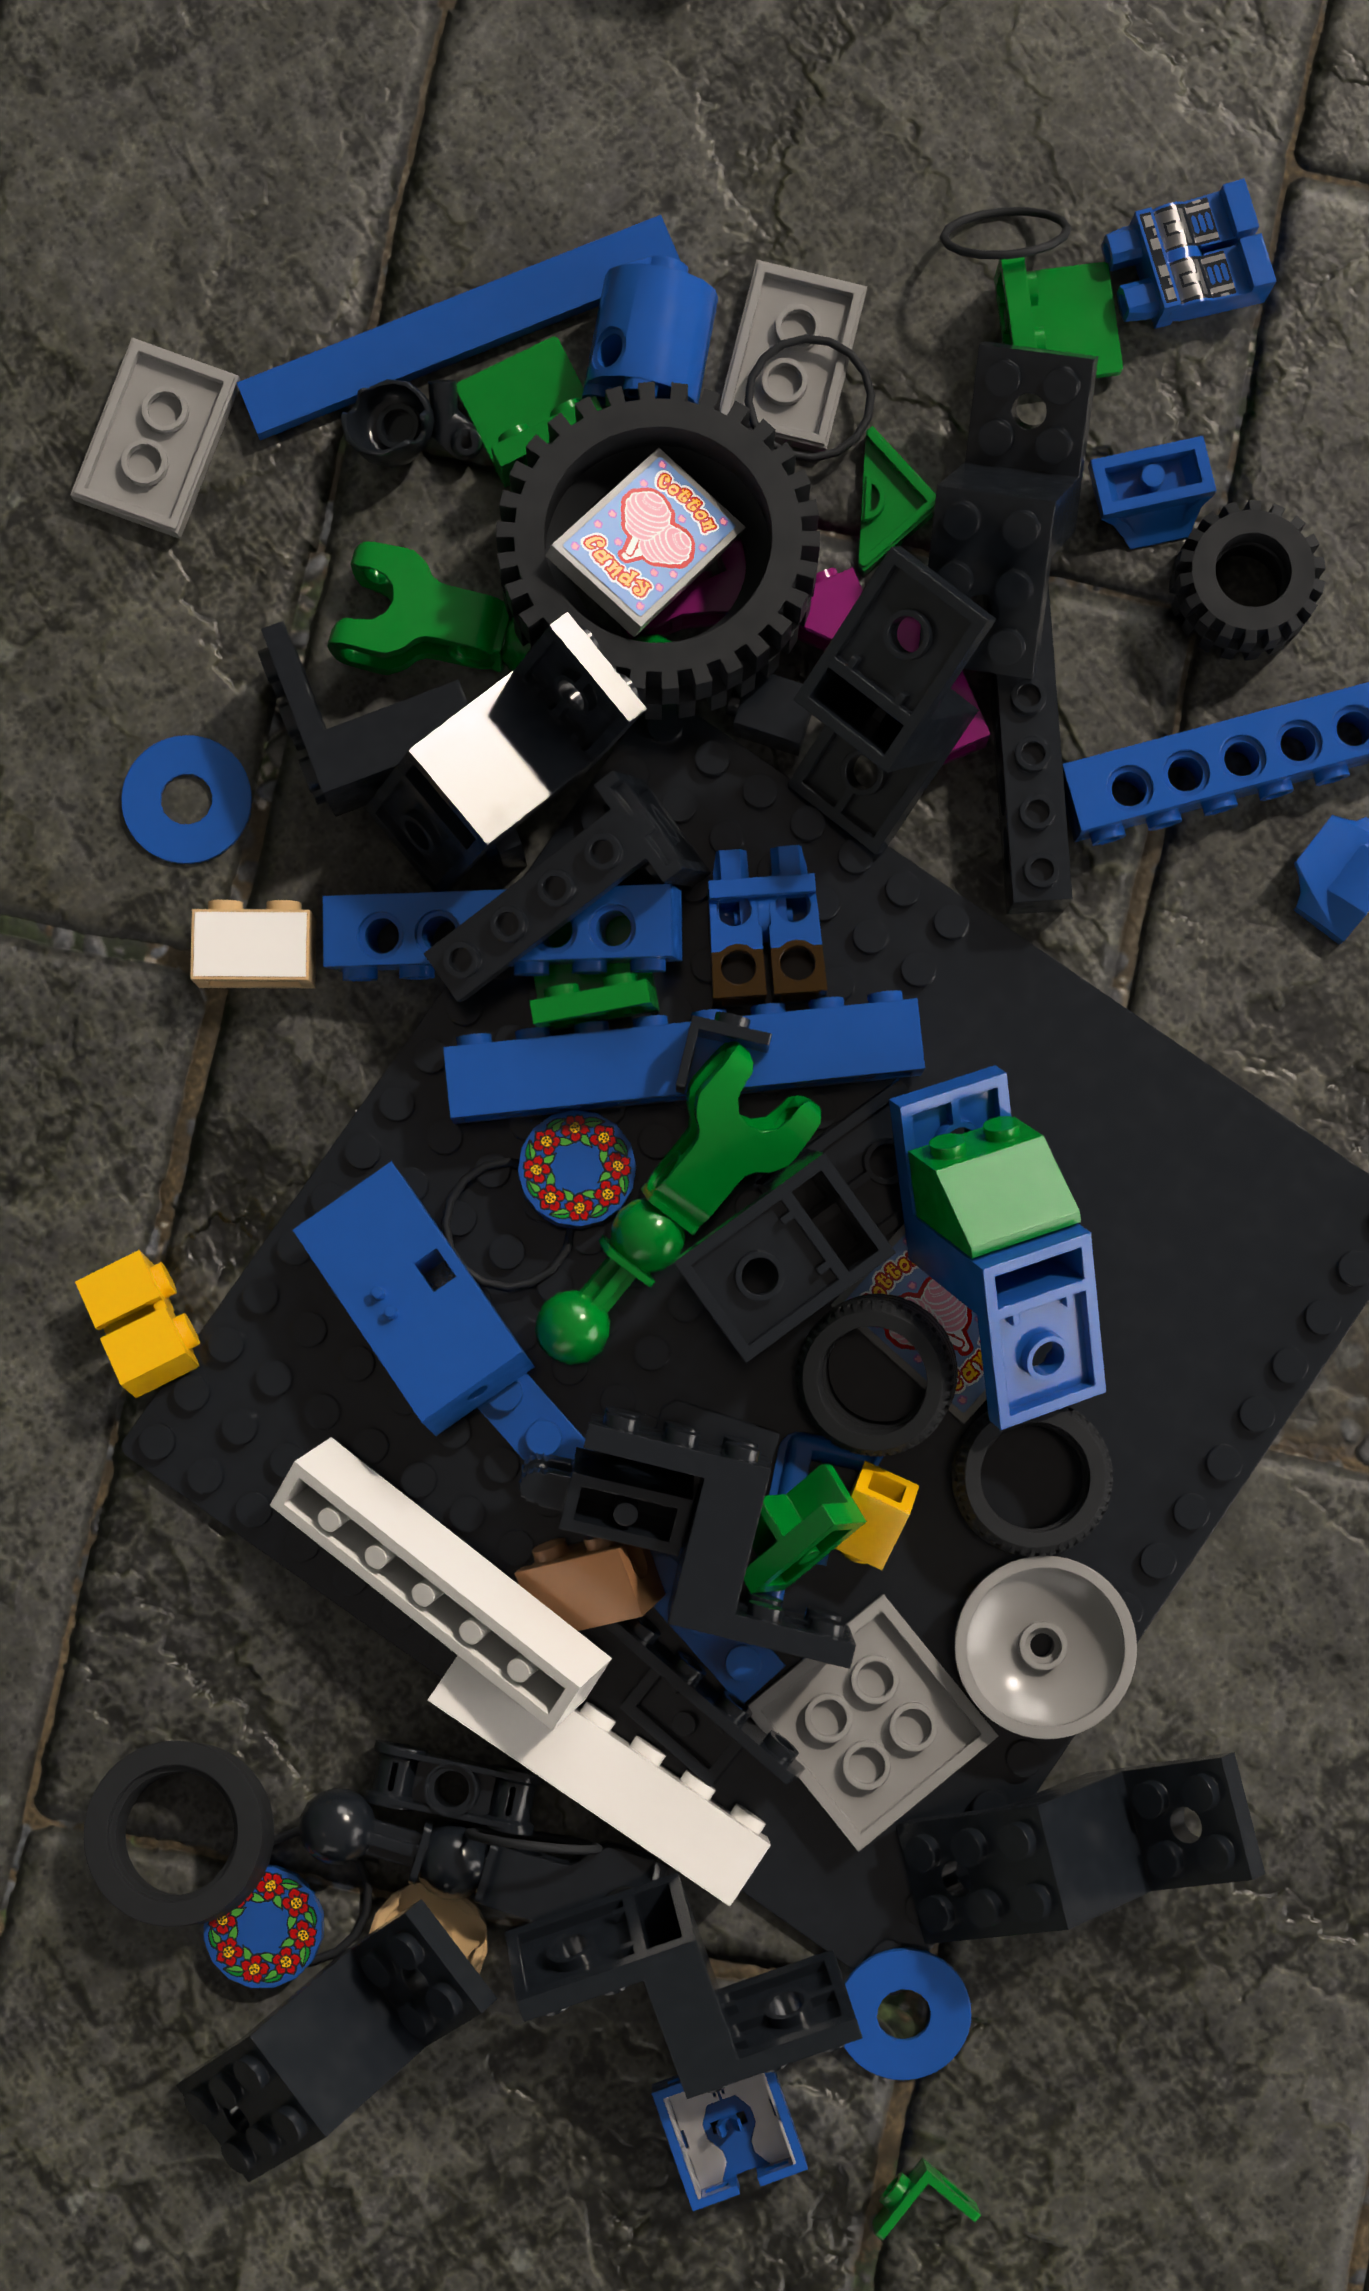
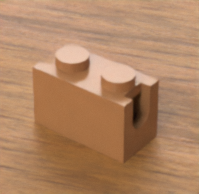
M588 1535L583 1538V1542L571 1545L567 1544L565 1538L550 1540L532 1549L535 1562L532 1565L521 1567L515 1572L518 1584L577 1631L643 1617L666 1595L650 1549Z

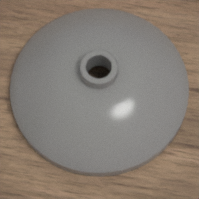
M1030 1556L1011 1561L997 1568L974 1588L967 1598L957 1621L954 1650L957 1670L966 1692L975 1705L989 1719L999 1726L1022 1736L1036 1739H1059L1092 1728L1107 1717L1119 1704L1134 1674L1137 1658V1640L1134 1623L1124 1600L1111 1583L1101 1574L1080 1562L1068 1558ZM1040 1633L1047 1634L1052 1641L1050 1652L1044 1656H1036L1030 1647L1032 1638Z

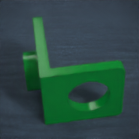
M922 2157L908 2176L900 2172L885 2188L879 2199V2202L884 2207L873 2219L872 2227L874 2234L883 2241L928 2184L972 2221L976 2222L981 2213L973 2199Z

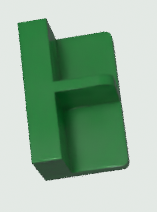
M831 1464L818 1466L787 1494L767 1495L764 1497L761 1516L759 1517L752 1545L758 1558L746 1569L744 1577L746 1586L751 1594L785 1590L867 1522Z

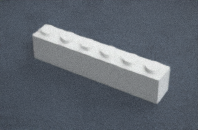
M332 1437L294 1461L270 1504L272 1508L552 1731L585 1701L612 1659Z
M458 1655L428 1698L429 1702L728 1906L732 1905L771 1846L768 1837L761 1833L766 1825L764 1821L737 1803L731 1812L711 1799L716 1791L714 1787H710L696 1774L687 1769L681 1778L661 1765L666 1757L663 1752L637 1735L630 1744L611 1731L616 1721L587 1701L582 1709L577 1707L552 1731Z

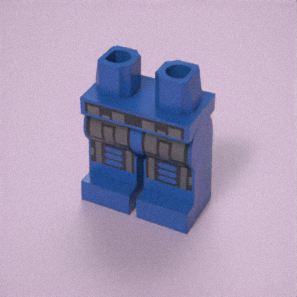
M1245 178L1223 184L1218 192L1184 202L1167 203L1153 210L1150 207L1135 211L1129 226L1122 227L1105 235L1101 244V250L1104 260L1109 266V271L1135 265L1139 281L1120 285L1117 291V303L1124 322L1152 319L1154 329L1171 325L1172 321L1195 319L1266 301L1277 281L1262 233L1256 234L1259 223Z

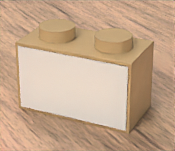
M211 900L208 901V909H192L190 979L199 988H315L316 918L310 910H302L301 902L272 900L266 902V909H243V902Z

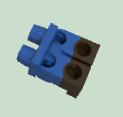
M800 845L770 848L771 876L749 878L747 850L716 851L713 880L708 881L707 891L712 1009L765 1004L767 990L763 943H768L772 1003L808 1002L813 999L826 997L828 989L816 897L815 873H807V865Z

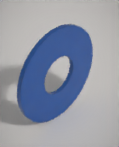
M175 736L153 744L134 761L123 784L122 811L130 833L146 851L155 857L171 863L196 864L221 855L239 839L245 830L251 814L252 790L242 764L226 747L211 739L200 736ZM182 775H194L203 779L212 793V805L208 814L200 821L192 824H179L172 821L165 814L162 807V793L166 785L174 778Z
M914 1948L886 1950L864 1960L850 1973L844 1982L863 2037L862 2039L845 2044L844 2047L855 2062L867 2071L893 2080L922 2078L946 2066L964 2045L971 2025L970 1998L961 1977L952 1966L940 1957ZM898 1990H912L921 1994L928 2002L930 2008V2017L925 2029L918 2035L907 2039L895 2038L886 2034L880 2027L877 2019L878 2007L882 2000L890 1993Z

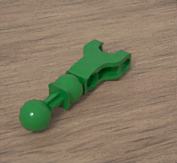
M369 541L362 542L354 550L350 563L354 577L362 587L388 597L391 605L385 613L374 619H341L332 628L327 643L328 650L337 661L382 675L401 672L408 669L416 661L426 658L470 668L492 669L500 673L505 663L512 672L531 649L530 643L522 646L515 633L513 617L509 618L504 601L487 594L440 583L432 575L425 560L414 550ZM640 634L631 639L649 643L672 642L658 634Z
M731 1041L721 1045L688 1083L686 1105L690 1116L688 1127L658 1164L648 1182L642 1186L641 1191L645 1198L633 1200L620 1209L612 1224L611 1238L609 1239L602 1235L598 1240L608 1257L581 1290L558 1292L543 1303L536 1318L535 1334L542 1350L550 1358L568 1365L589 1362L600 1354L609 1337L610 1319L608 1312L635 1278H638L651 1288L655 1283L651 1273L664 1270L673 1263L672 1260L680 1255L685 1242V1231L694 1235L699 1226L710 1218L745 1176L755 1172L770 1173L788 1167L821 1123L820 1106L807 1097L796 1095L788 1097L766 1117L748 1118L739 1114L738 1098L747 1080L753 1073L754 1063L749 1050L739 1042Z

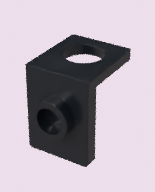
M716 1012L714 1020L692 1015L676 1082V1092L685 1094L698 1037L722 1043L737 1041L745 1048L768 1053L772 1034L750 1029L751 1020L736 1014Z

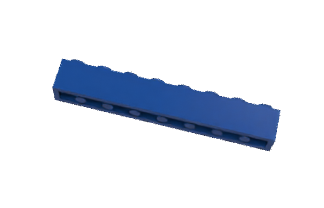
M894 990L868 994V1003L844 1006L843 997H824L808 1001L809 1009L786 1012L785 1003H766L751 1006L750 1015L743 1016L751 1020L749 1028L771 1033L772 1038L768 1053L748 1049L754 1063L753 1073L747 1080L741 1094L921 1076L925 1070L918 999H903L902 991ZM726 1009L696 1011L691 1013V1018L692 1015L714 1020L716 1012H726ZM667 1015L637 1017L632 1019L633 1028L613 1030L609 1029L608 1021L584 1022L574 1025V1034L551 1036L550 1028L547 1027L526 1028L515 1031L516 1040L492 1042L491 1034L488 1033L456 1037L457 1046L443 1047L450 1118L454 1124L558 1114L570 1110L586 1111L686 1100L688 1083L724 1043L698 1037L685 1094L676 1092V1082L691 1022L668 1024Z

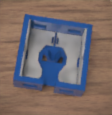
M764 2072L730 2084L718 2092L704 2093L690 2099L686 2098L678 2075L652 2084V2096L692 2211L739 2195L740 2184L736 2174L756 2167L760 2187L808 2170L806 2157L776 2072ZM744 2111L748 2121L741 2124L740 2118L737 2117L736 2113ZM718 2120L716 2125L717 2133H714L711 2123Z

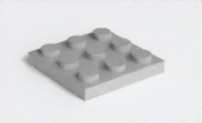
M881 1594L845 1624L850 1627L856 1643L850 1669L803 1658L747 1704L753 1713L750 1717L763 1732L768 1734L770 1730L779 1733L798 1750L799 1754L795 1759L805 1767L799 1778L858 1852L998 1737L996 1732L884 1594Z

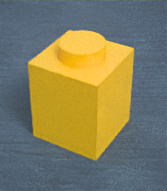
M865 1461L852 1486L850 1495L867 1522L835 1549L839 1550L846 1558L853 1562L869 1564L883 1570L911 1513L919 1485Z

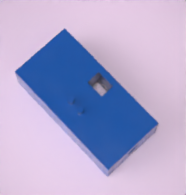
M392 1161L293 1229V1232L420 1421L435 1436L535 1367Z

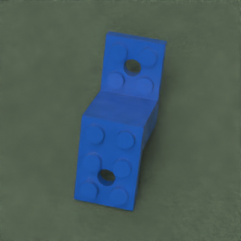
M993 1065L889 1099L908 1259L977 1314L989 1421L1000 1430L1105 1393V1373L1090 1231L1077 1223L972 1259L916 1216L908 1151L928 1145L932 1138L951 1133L957 1128L963 1127L964 1133L983 1127L984 1122L991 1118L1011 1116L1007 1073ZM1052 1342V1349L1047 1353L1044 1362L1033 1366L1032 1360L1037 1349L1045 1343Z

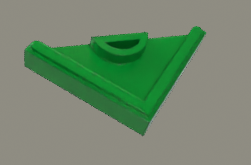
M873 425L866 431L858 558V572L863 577L882 562L891 547L900 546L934 516L936 494Z

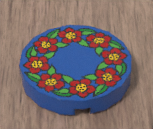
M570 1110L551 1115L533 1128L521 1148L517 1174L523 1197L538 1214L556 1226L580 1230L603 1224L622 1208L633 1189L636 1162L631 1143L615 1123L598 1113Z
M278 1865L267 1866L258 1886L242 1904L226 1915L204 1923V1942L212 1962L228 1979L249 1988H275L296 1979L316 1958L324 1938V1911L315 1892L298 1873Z

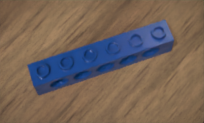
M1369 682L1062 764L1066 814L1074 842L1090 838L1093 846L1104 845L1124 838L1126 836V828L1146 823L1149 831L1159 830L1180 823L1182 821L1181 814L1202 808L1204 816L1215 815L1237 807V799L1258 793L1260 801H1266L1293 792V783L1314 778L1316 786H1322L1349 777V768L1369 763ZM1347 722L1356 726L1362 736L1361 745L1351 746L1345 744L1337 734V724ZM1292 737L1301 741L1306 749V760L1294 761L1286 757L1281 749V739ZM1229 752L1243 754L1251 764V774L1237 776L1231 773L1225 765V754ZM1174 767H1183L1189 770L1196 781L1195 789L1191 791L1176 789L1169 781L1168 770ZM1118 782H1128L1134 785L1140 794V803L1135 806L1121 805L1112 794V785Z
M672 884L615 886L570 921L573 931L568 943L562 947L553 948L547 938L510 967L514 966L515 976L550 975L549 965L572 964V974L579 975L608 973L607 963H630V972L634 973L665 972L666 962L683 961L682 891ZM505 890L323 896V967L342 972L343 981H377L378 971L399 970V979L404 980L434 979L435 969L423 953L435 945L434 935L437 928L448 921H452L455 928H457ZM627 916L631 923L630 936L623 944L610 946L606 939V928L609 922L615 917ZM394 923L399 931L398 943L393 950L382 953L378 947V935L382 928Z

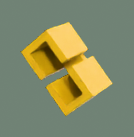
M138 1250L75 1281L95 1328L98 1331L104 1329L106 1335L101 1337L100 1340L120 1385L135 1398L200 1367L192 1348L200 1345L198 1335L185 1313L175 1316V1310L169 1297L177 1294V1290L162 1262L154 1265Z

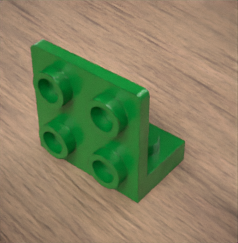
M1024 257L999 259L994 276V285L1003 344L1099 356L1096 378L1112 377L1121 374L1123 361L1109 266L1106 262L1026 271Z
M557 337L548 338L457 383V394L471 422L481 436L483 446L504 487L510 486L509 474L516 460L527 465L526 446L535 435H538L547 444L549 443V421L559 413H562L571 426L576 423L575 403L582 400L583 386ZM591 397L596 410H602L597 397Z
M618 916L609 922L606 928V939L610 946L621 945L630 936L631 923L627 916ZM570 921L548 937L553 948L562 947L570 940L573 931ZM607 963L608 973L597 975L572 974V964L549 965L550 975L534 976L537 999L529 1001L533 1024L538 1028H550V1031L571 1028L576 1024L584 1022L609 1021L659 1011L653 973L630 972V963Z

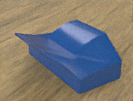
M1203 436L1092 459L1088 465L1101 520L1113 525L1131 550L1188 538L1202 506L1217 491Z
M1331 815L1294 863L1299 876L1301 893L1297 906L1293 910L1338 945L1347 939L1369 912V818L1367 817L1354 821Z

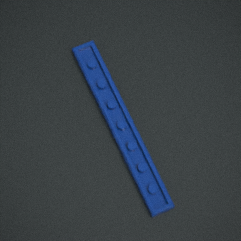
M658 215L239 381L237 386L260 440H263L354 404L357 400L358 390L361 388H369L386 379L412 381L598 307L605 275L613 267L648 256H667L679 261L680 258L662 216Z

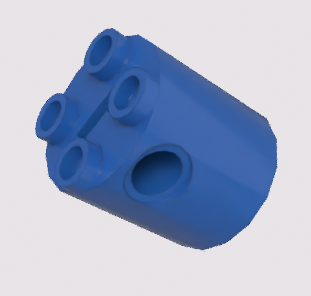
M648 256L609 269L604 278L582 400L589 396L590 398L596 396L601 407H606L605 390L622 386L625 402L638 400V383L655 382V399H670L671 382L688 384V402L699 404L718 303L716 290L703 279L689 274L686 264L667 256Z

